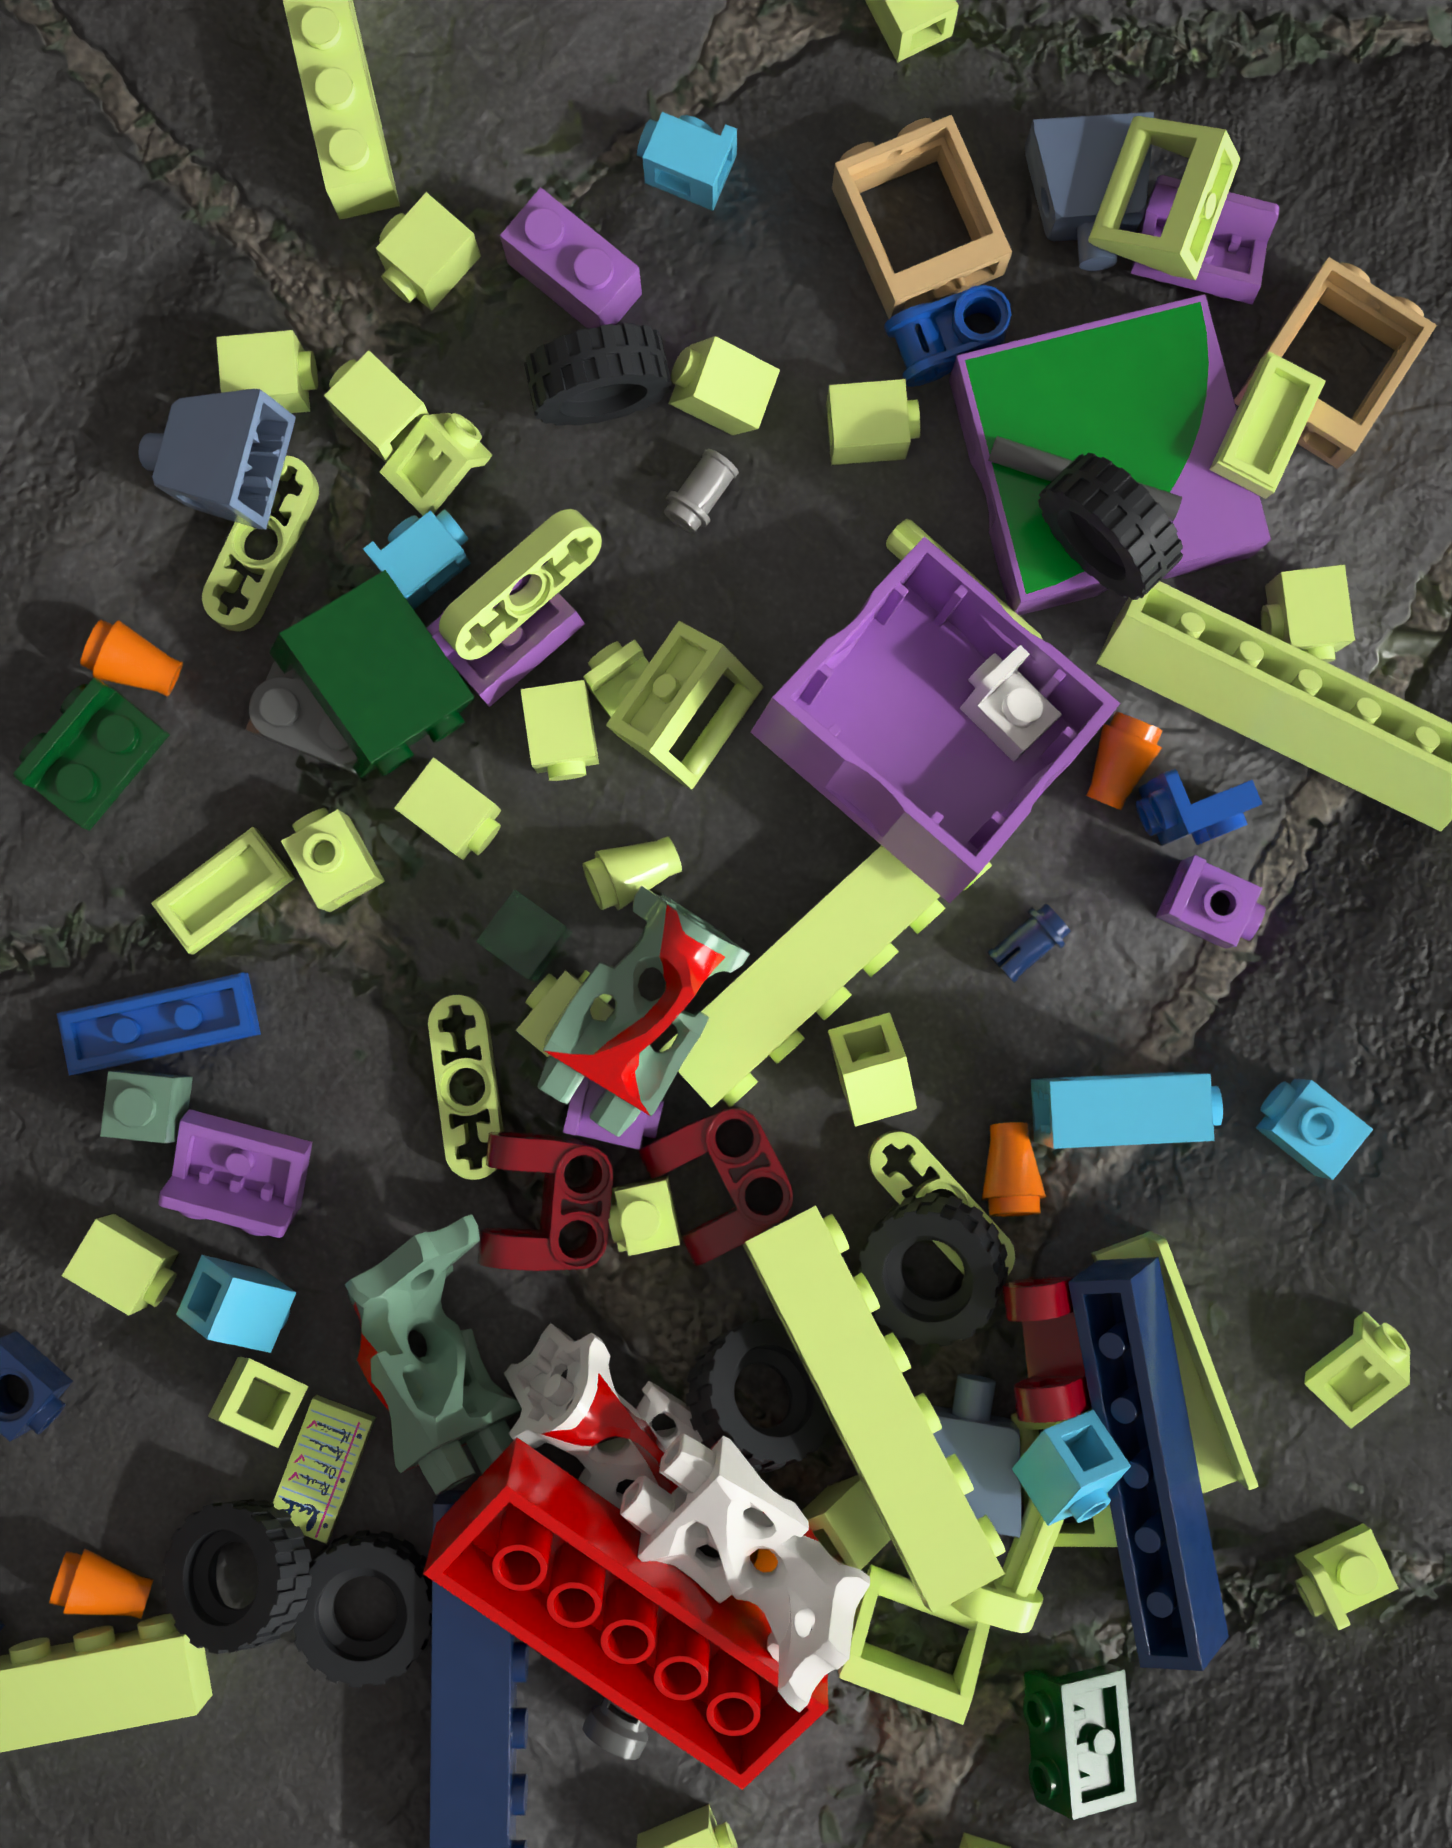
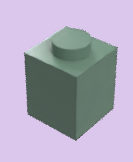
M135 1070L108 1071L100 1136L157 1143L177 1141L180 1120L189 1110L193 1077Z

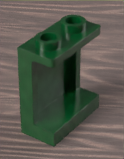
M386 570L279 633L269 652L284 674L293 668L297 671L356 755L358 761L352 768L359 778H362L376 768L382 777L386 776L414 756L409 747L428 735L433 743H437L453 733L465 723L460 714L475 698Z

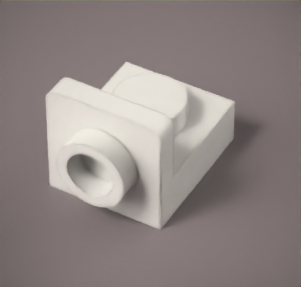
M1021 645L1004 660L994 653L971 675L968 681L975 687V690L960 707L1013 762L1062 715L1017 670L1030 655Z

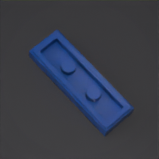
M248 973L234 974L56 1013L69 1076L261 1035Z

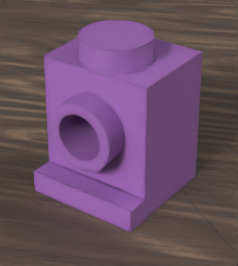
M1193 855L1181 860L1156 918L1224 949L1236 947L1240 938L1250 941L1259 929L1266 911L1265 906L1257 903L1262 887L1215 867L1199 856ZM1216 892L1225 894L1230 901V907L1224 916L1216 914L1211 908V897Z
M584 1077L571 1097L563 1133L634 1149L642 1147L644 1136L656 1139L664 1101L660 1102L652 1116L641 1111L636 1120L618 1137L590 1119V1112L605 1088Z

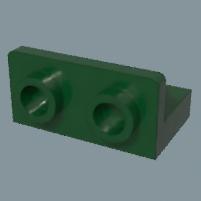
M98 678L91 680L88 685L84 683L77 686L66 697L60 708V712L63 715L48 733H39L27 743L19 756L21 765L13 773V776L23 785L34 788L77 825L89 831L170 736L166 730L114 687Z
M1106 1664L1058 1677L1038 1669L1025 1672L1026 1696L1023 1700V1713L1029 1729L1031 1763L1028 1773L1035 1800L1039 1804L1071 1820L1137 1802L1125 1669L1112 1664Z

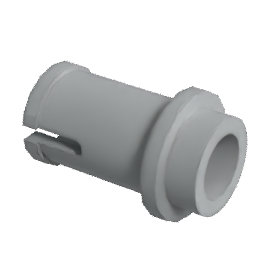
M712 449L705 450L701 460L678 492L670 491L667 495L666 500L669 504L664 510L665 515L675 525L692 534L696 532L699 526L706 527L710 522L707 514L732 479H735L739 474L738 469L720 453Z

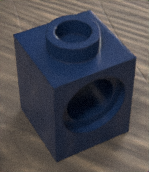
M17 1331L0 1338V1434L9 1442L30 1430H33L37 1435L42 1433L65 1408L66 1404L59 1397L73 1382L70 1377ZM11 1374L22 1378L28 1386L29 1398L26 1405L14 1401L8 1392V1380Z

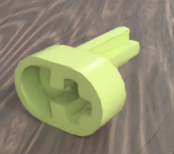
M1029 1499L1021 1519L1020 1538L1014 1537L1002 1567L1005 1575L951 1603L952 1607L961 1614L981 1623L1019 1633L1029 1632L1034 1625L1043 1602V1595L1037 1587L1064 1519L1047 1526L1034 1503Z

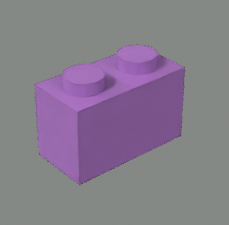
M541 187L500 234L507 263L588 329L600 327V325H616L642 295L639 267Z

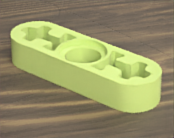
M286 456L280 480L288 481L292 474H296L295 480L302 488L298 496L288 494L279 509L280 513L289 519V522L286 526H283L275 517L270 515L267 528L276 532L278 538L275 552L264 560L249 558L244 548L245 540L249 533L257 528L235 522L203 588L202 602L205 611L214 621L228 630L244 631L260 621L317 503L319 496L318 482L306 464L298 458ZM276 491V495L271 510L273 513L275 512L281 497L278 491ZM236 561H239L250 572L263 576L259 583H256L250 576H247L242 586L241 594L249 600L248 605L244 610L234 607L230 614L226 615L227 606L220 601V597L224 591L235 593L238 590L243 576L233 567Z
M566 509L555 513L445 609L439 622L441 636L464 659L473 660L485 656L591 565L601 548L602 539L600 533L576 510ZM531 574L527 584L517 593L510 595L514 585L524 576Z
M451 995L435 1004L428 1019L446 1161L454 1173L465 1179L477 1180L489 1176L497 1169L486 1166L487 1156L482 1158L481 1168H473L471 1158L460 1157L459 1146L469 1142L468 1123L454 1127L453 1114L470 1116L486 1109L489 1110L490 1123L485 1121L476 1122L480 1142H488L490 1132H504L488 1014L480 1002L469 996ZM461 1005L463 1014L474 1016L476 1020L475 1028H470L465 1032L467 1050H472L480 1046L482 1059L461 1058L446 1064L445 1050L458 1052L455 1034L443 1031L442 1020L451 1018L453 1014L452 1007ZM462 1068L476 1070L481 1074L485 1082L483 1097L474 1105H462L455 1101L450 1093V1080Z
M889 1131L880 1135L873 1142L868 1154V1164L871 1173L899 1205L905 1199L902 1191L913 1185L898 1171H893L888 1176L883 1172L882 1167L885 1166L888 1160L882 1151L890 1144L899 1150L907 1144L911 1146L914 1152L909 1156L908 1162L920 1176H924L929 1166L937 1174L936 1177L923 1182L915 1190L913 1196L915 1195L916 1198L924 1197L926 1193H931L934 1190L947 1189L952 1191L957 1198L963 1199L962 1203L971 1208L975 1206L984 1213L983 1217L990 1224L993 1222L916 1137L903 1131ZM993 1222L999 1231L998 1238L1001 1244H1005L1008 1256L1005 1260V1267H1009V1275L1015 1262L1014 1247L1010 1239ZM932 1240L964 1275L963 1263L958 1254L948 1245Z

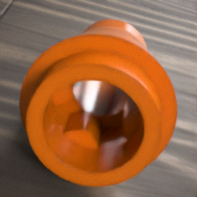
M100 619L86 642L80 665L92 670L93 678L156 691L168 697L179 678L183 662L170 657L118 620L113 625Z
M1115 711L1110 725L1103 724L1092 781L1086 796L1122 810L1127 797L1161 751L1162 747L1158 746L1157 743L1163 730Z
M1010 1122L990 1125V1145L982 1193V1201H988L989 1216L1015 1217L1041 1214L1040 1199L1045 1198L1046 1194L1030 1142L1028 1123Z
M84 1549L82 1554L66 1551L49 1603L65 1607L63 1614L131 1616L142 1619L154 1580L141 1577L87 1549Z

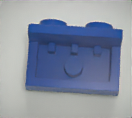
M1175 768L1161 773L1140 786L1139 792L1142 799L1136 801L1137 812L1144 829L1150 836L1157 834L1161 846L1190 834L1195 844L1199 845L1248 825L1243 814L1244 812L1262 805L1253 780L1191 804Z

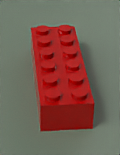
M516 1437L436 1523L423 1574L743 1790L829 1709L828 1674L815 1687L808 1705L800 1712L788 1705L778 1692L779 1662L773 1659L767 1649L768 1636L772 1630L764 1612L757 1605L750 1601L737 1600L733 1595L718 1603L695 1580L677 1567L658 1561L641 1562L638 1558L641 1532L620 1515V1509Z

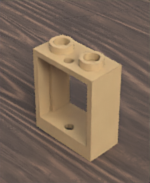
M952 115L935 122L931 118L914 121L904 127L896 138L877 146L873 142L859 144L845 152L840 161L835 163L832 190L889 319L910 307L938 301L1004 275L1012 250ZM937 161L972 242L895 274L860 193Z
M1329 257L1312 278L1262 357L1269 351L1282 357L1317 302L1395 350L1351 419L1319 398L1313 407L1297 444L1338 469L1356 452L1437 325L1425 318L1423 311L1414 302L1403 297L1390 296L1371 284L1368 275L1360 268L1349 263H1338ZM1259 362L1235 397L1234 403L1237 406L1240 405Z

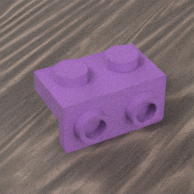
M1164 175L1157 177L1144 216L1140 222L1139 233L1161 237L1181 183L1180 179ZM1228 192L1196 280L1171 276L1135 261L1132 264L1131 274L1253 305L1261 287L1267 242L1278 220L1279 206L1275 203Z
M531 574L520 579L510 591V595L521 590L529 581ZM557 593L491 652L473 660L460 657L441 636L439 622L442 614L427 627V630L457 672L490 707L585 623L575 609Z
M189 1109L180 1120L172 1176L160 1191L158 1205L179 1211L188 1218L209 1219L239 1227L251 1235L283 1237L301 1208L312 1142Z

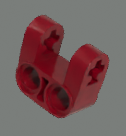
M730 1107L688 1123L637 1150L651 1179L657 1178L709 1152L736 1205L735 1207L698 1225L681 1236L695 1266L715 1259L764 1232L786 1217L792 1207L793 1192L789 1179L760 1122L751 1112L743 1108ZM740 1119L746 1122L752 1129L753 1141L745 1152L737 1155L728 1154L718 1146L716 1131L726 1120ZM760 1177H769L777 1181L782 1189V1196L778 1205L772 1210L765 1212L753 1209L745 1199V1190L749 1183Z
M490 1132L486 1166L503 1170L545 1173L540 1230L513 1228L481 1229L478 1264L498 1269L530 1271L579 1270L596 1264L605 1253L608 1243V1219H610L613 1170L608 1157L588 1142L578 1139L533 1133ZM577 1156H590L593 1162V1173L588 1182L579 1187L567 1186L564 1178L566 1165ZM571 1221H585L588 1235L583 1245L576 1250H562L559 1247L558 1238L563 1227Z
M1076 1276L1029 1277L1003 1285L1006 1319L1008 1321H1022L1028 1378L1014 1385L1017 1418L1019 1421L1028 1423L1062 1421L1076 1417L1091 1408L1068 1283Z

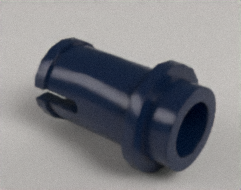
M1046 903L1037 911L1031 907L1027 911L1030 917L994 949L991 948L987 952L1013 983L1055 945L1060 949L1066 945L1062 939L1071 930Z

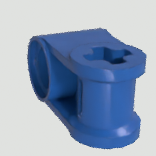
M979 285L932 303H923L910 307L892 316L886 321L884 328L888 337L895 338L906 367L902 374L903 379L906 380V386H921L952 372L957 355L1004 344L1011 318V308L1004 293L995 287ZM982 313L993 319L996 328L989 333L979 334L971 331L966 326L964 320L971 314Z

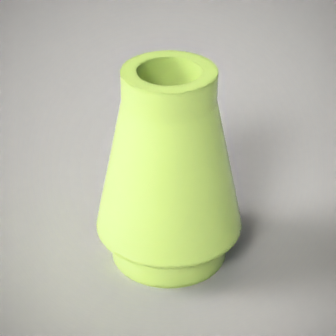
M667 836L653 842L595 851V858L584 862L583 870L598 907L604 910L615 906L617 910H620L634 901V895L641 885L650 890L669 876L682 872V866L675 846Z

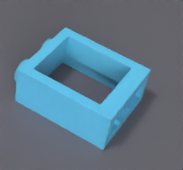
M1164 1072L1031 1079L1034 1142L1053 1149L1215 1141L1214 1126L1221 1125L1223 1119L1221 1092L1218 1086H1211V1074Z

